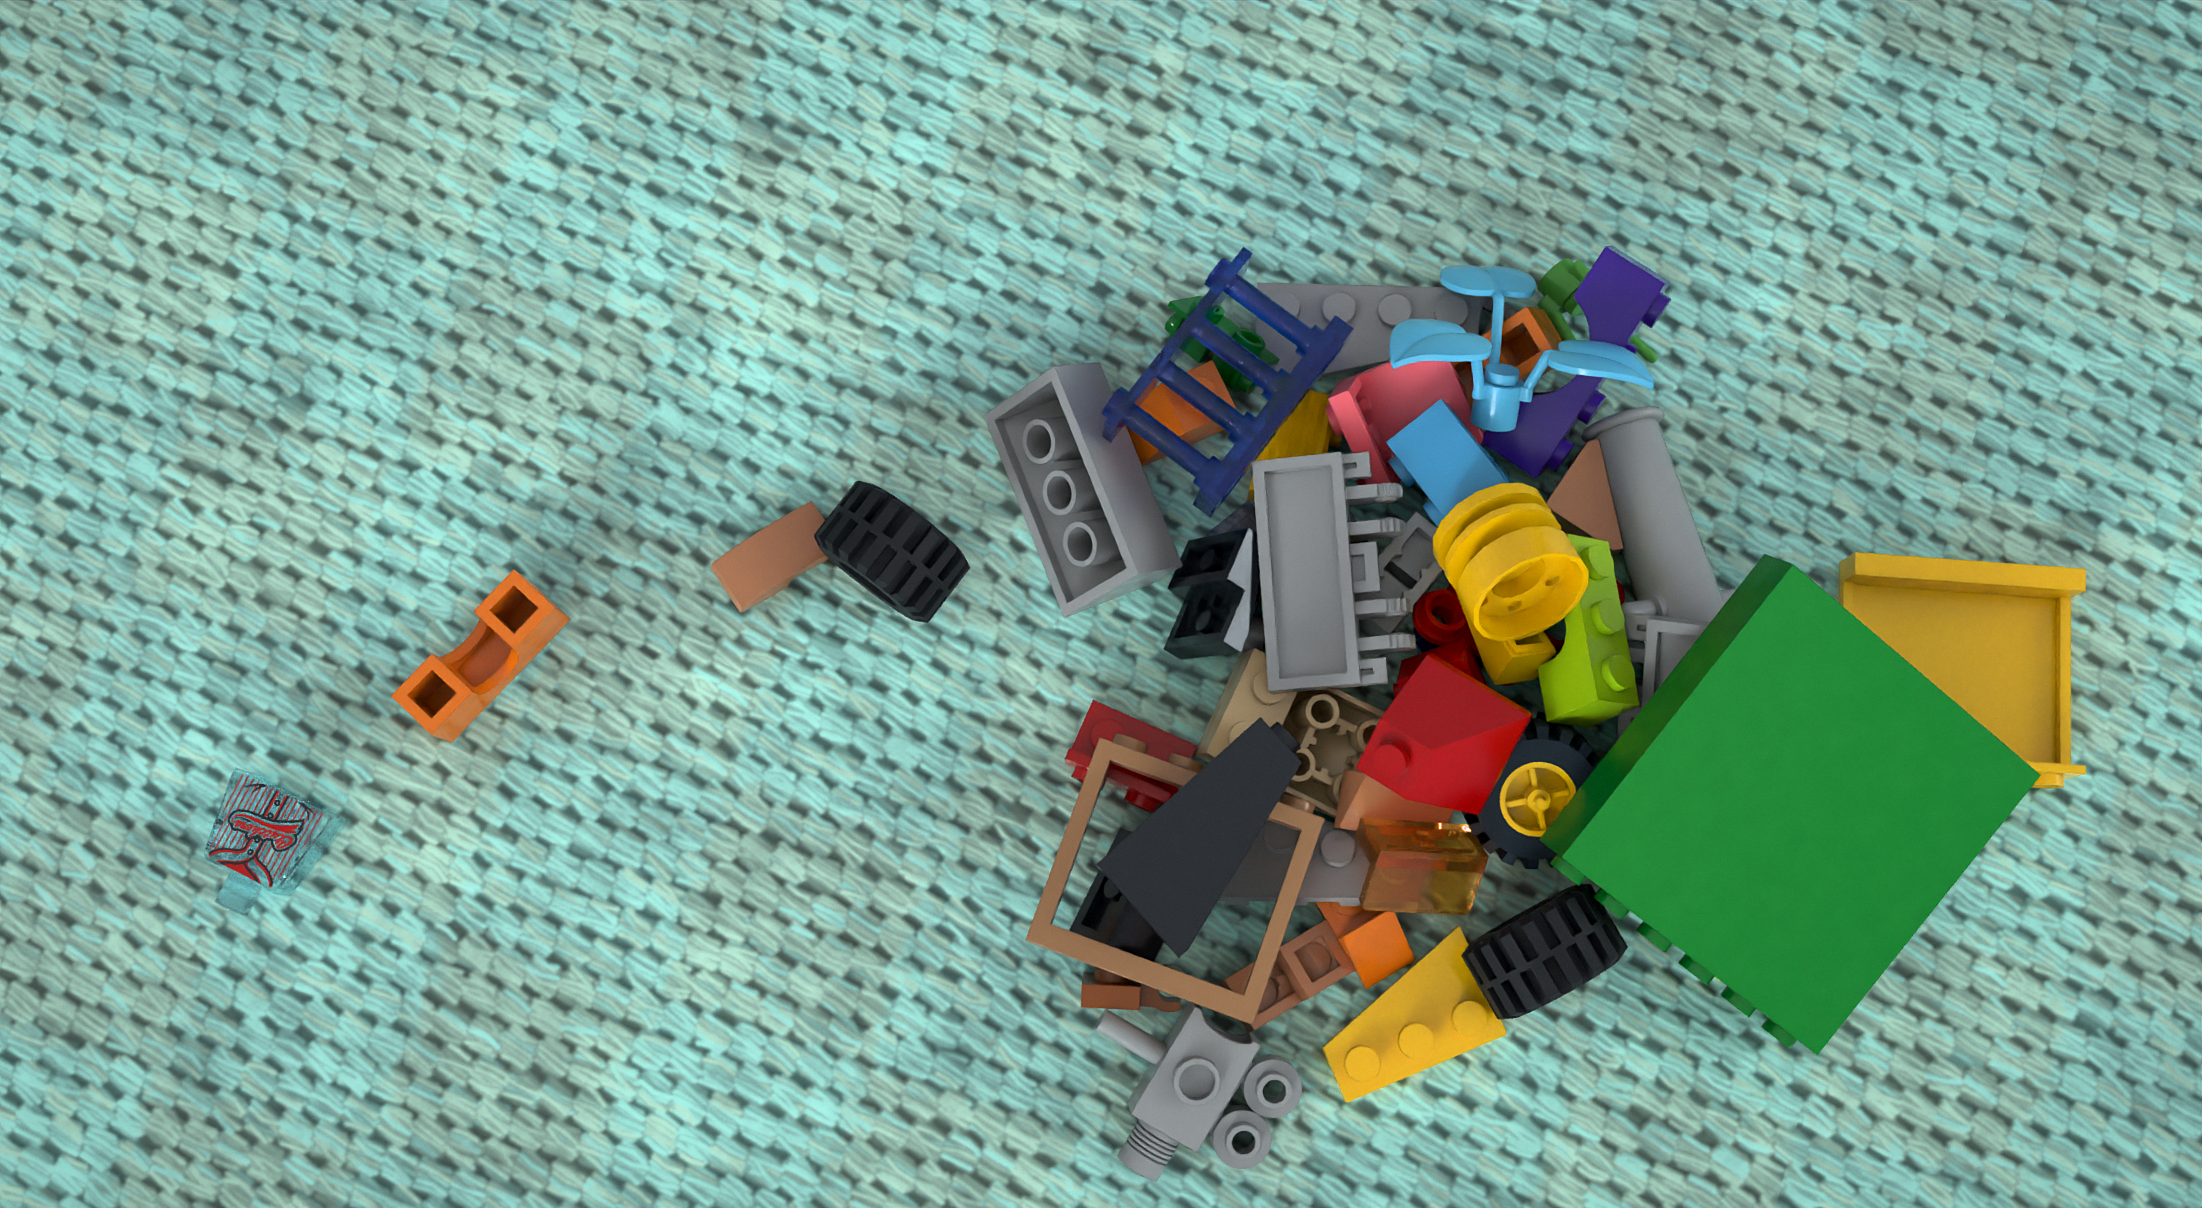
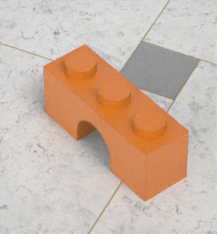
M513 570L473 611L479 616V621L469 637L456 649L444 656L439 657L431 654L391 695L431 735L452 743L571 620L542 591L516 570Z

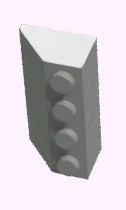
M1100 362L1053 366L984 415L1064 618L1151 585L1183 566Z

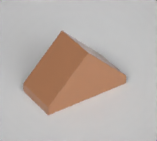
M1599 439L1590 440L1578 452L1545 502L1560 524L1561 531H1564L1565 534L1608 541L1611 556L1614 558L1624 547Z

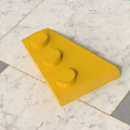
M1460 925L1455 927L1442 941L1322 1046L1346 1103L1507 1035L1501 1019H1497L1461 957L1468 943Z

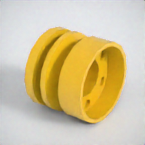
M1500 483L1475 492L1455 505L1441 520L1433 536V555L1444 570L1450 584L1458 592V599L1473 625L1483 637L1498 642L1506 641V639L1521 640L1541 633L1561 621L1580 602L1588 587V568L1564 531H1561L1560 524L1539 491L1524 483Z

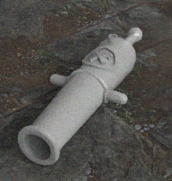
M1639 407L1610 415L1591 424L1584 430L1581 439L1585 443L1596 439L1600 441L1624 547L1622 554L1635 597V601L1621 604L1624 618L1626 613H1641L1711 622L1735 592V589L1720 590L1659 426V423L1664 418V412L1659 407Z

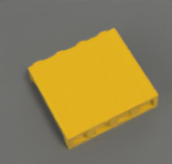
M1855 552L1839 562L1838 603L2035 769L2041 776L2032 788H2063L2064 779L2086 774V765L2071 764V597L2086 591V569Z

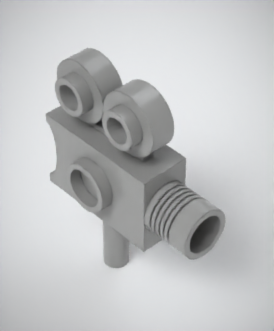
M1189 1001L1164 1042L1108 1009L1103 1011L1094 1028L1096 1031L1151 1063L1127 1102L1130 1113L1139 1120L1117 1157L1131 1170L1152 1181L1159 1179L1180 1143L1197 1153L1208 1133H1210L1214 1150L1223 1163L1237 1169H1247L1256 1166L1267 1156L1272 1142L1271 1131L1264 1117L1279 1118L1287 1115L1297 1106L1302 1095L1300 1076L1288 1060L1273 1054L1262 1055L1253 1060L1261 1047L1255 1035L1248 1031L1245 1034H1234L1220 1029L1202 1015L1203 1010L1200 1005ZM1271 1080H1279L1283 1083L1282 1092L1274 1098L1264 1096L1263 1088L1265 1084ZM1241 1084V1091L1248 1106L1232 1105L1227 1107ZM1240 1131H1248L1253 1135L1251 1143L1245 1148H1236L1232 1145L1233 1137Z

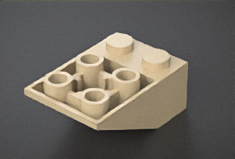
M1253 648L1240 654L1193 756L1210 763L1260 717L1269 727L1277 721L1294 737L1301 747L1295 755L1302 763L1283 794L1306 800L1315 805L1314 810L1336 818L1343 771L1347 769L1361 772L1356 769V766L1384 711L1337 688L1271 694L1268 691L1266 653Z

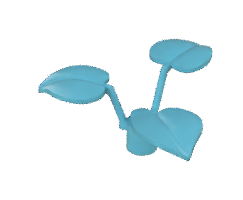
M1456 265L1443 268L1440 274V282L1449 290L1471 296H1492L1491 342L1477 334L1466 333L1461 326L1455 323L1433 319L1404 320L1395 326L1390 336L1389 356L1393 369L1419 361H1471L1474 386L1470 422L1481 429L1489 431L1507 432L1515 429L1520 401L1531 402L1533 389L1548 366L1571 374L1631 382L1648 387L1652 391L1654 388V378L1634 353L1624 347L1607 342L1589 340L1561 341L1558 344V350L1549 349L1542 353L1525 383L1519 378L1520 371L1518 368L1500 363L1504 297L1531 298L1536 290V282L1531 275L1509 267ZM1489 358V364L1485 366L1483 372L1482 360Z

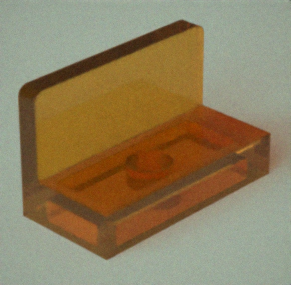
M1360 818L1355 839L1370 862L1359 897V902L1364 910L1463 916L1470 913L1489 856L1477 838L1473 836L1468 825Z

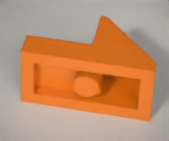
M1314 902L1323 919L1327 920L1356 969L1355 973L1365 989L1370 988L1415 961V957L1392 908L1386 909L1385 906H1340L1338 902Z

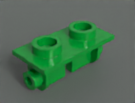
M1196 296L1169 302L1168 307L1176 312L1165 324V330L1170 333L1169 340L1198 363L1204 362L1211 349H1213L1216 354L1212 360L1223 382L1234 392L1237 393L1242 390L1246 394L1252 393L1261 380V377L1256 373L1258 368L1278 364L1280 359L1265 348L1266 343L1263 338L1255 332L1238 327L1224 316V309L1214 300L1205 296Z

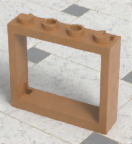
M1116 733L1113 742L1099 738L1025 941L1253 1025L1325 818L1313 814L1314 804L1292 795L1283 794L1267 819L1300 831L1244 994H1239L1052 925L1111 763L1178 788H1182L1204 767L1203 764L1173 753L1170 754L1168 762L1147 755L1148 745L1146 743Z

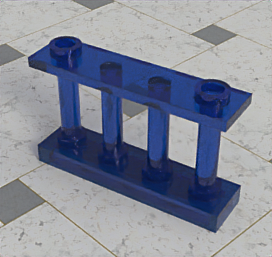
M1245 247L1241 249L1232 262L1223 257L1217 263L1204 283L1210 290L1133 387L1128 391L1121 386L1101 412L1107 418L1102 437L1111 443L1126 425L1195 477L1193 483L1200 488L1193 505L1210 518L1252 466V461H1256L1339 354L1354 329L1336 315L1324 330L1316 324L1310 328L1245 280L1243 275L1247 271L1253 254ZM1228 295L1297 346L1295 352L1302 358L1291 373H1288L1283 368L1277 372L1209 321V318ZM1194 338L1264 390L1261 395L1268 402L1256 417L1248 411L1244 415L1175 364V361ZM1159 382H1162L1230 433L1227 439L1235 445L1222 461L1214 455L1210 459L1140 407Z

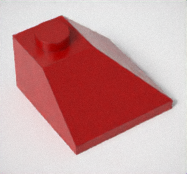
M1430 653L1424 658L1379 719L1356 769L1406 800L1478 815L1483 811L1533 713Z

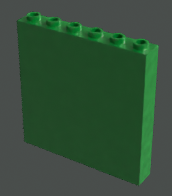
M1764 554L1539 840L1557 854L1550 862L1553 867L1578 886L1582 884L1586 877L1600 887L1593 897L1623 920L1629 911L1642 919L1643 922L1636 931L1665 953L1672 944L1682 950L1685 954L1678 963L1708 986L1714 977L1718 978L1727 985L1720 995L1747 1017H1750L1756 1008L1768 1018L1761 1027L1782 1044L1791 1049L1798 1040L1818 1055L2041 775L1794 564Z

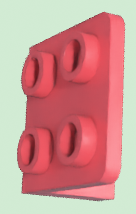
M1388 361L1337 383L1328 397L1330 404L1326 406L1330 425L1338 437L1345 436L1352 453L1368 451L1370 453L1372 478L1356 480L1358 485L1400 483L1401 479L1388 462L1395 454L1386 442L1440 399L1451 406L1480 444L1482 443L1483 431L1470 422L1472 406L1453 362L1419 361L1393 369L1391 362Z

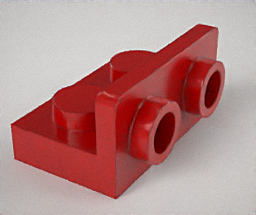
M1093 700L1073 746L1069 748L1066 754L1065 763L1074 767L1071 777L1083 783L1099 738L1113 742L1116 733L1146 743L1148 745L1147 755L1167 762L1171 753L1192 759L1197 745ZM1111 763L1101 790H1103L1106 782L1127 791L1123 799L1124 801L1142 810L1154 813L1158 806H1162L1179 788Z

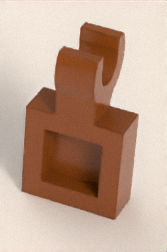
M1162 964L1163 966L1182 972V967L1178 965ZM1095 967L1094 972H1083L1081 1007L1140 1010L1141 1006L1153 1007L1163 1012L1181 1010V998L1174 996L1166 997L1157 989Z

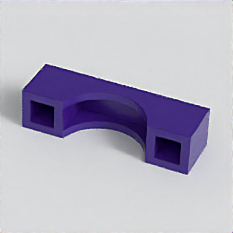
M1605 246L1573 295L1587 319L1589 340L1615 344L1636 354L1639 348L1630 342L1643 323L1653 328L1669 305L1671 298L1663 293L1670 284V281L1616 247ZM1577 374L1560 389L1548 392H1533L1531 402L1520 401L1515 429L1507 432L1485 430L1482 444L1534 478L1544 473L1547 467L1556 472L1575 445L1567 437L1577 422L1580 420L1588 425L1606 399V396L1600 393L1599 389L1607 378Z

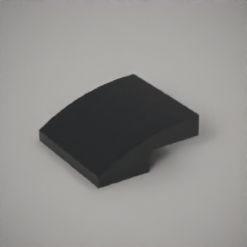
M1250 528L1188 540L1180 558L1183 566L1175 570L1167 588L1184 599V602L1164 646L1165 651L1181 660L1242 652L1255 610L1259 582L1257 533Z

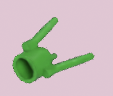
M1565 258L1554 265L1540 280L1537 290L1544 296L1537 306L1545 310L1562 341L1576 340L1562 313L1568 312L1572 317H1575L1583 312L1573 295L1590 271L1580 260L1573 263L1569 258ZM1635 335L1630 343L1639 348L1637 352L1648 362H1656L1658 358L1656 353Z

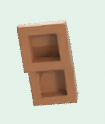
M812 501L761 529L711 564L710 568L740 613L774 596L788 587L791 580L829 560L820 550L814 538V534L825 520Z
M1327 920L1320 922L1280 946L1253 1025L1242 1021L1248 1032L1258 1029L1356 970ZM1254 962L1220 981L1221 987L1243 995Z

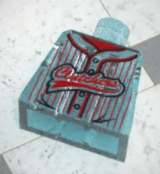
M235 767L204 850V858L230 871L215 902L237 914L248 916L262 888L274 894L292 896L339 836L349 820L254 772Z

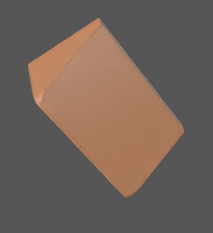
M1344 769L1334 827L1437 843L1454 810L1406 800L1363 772Z

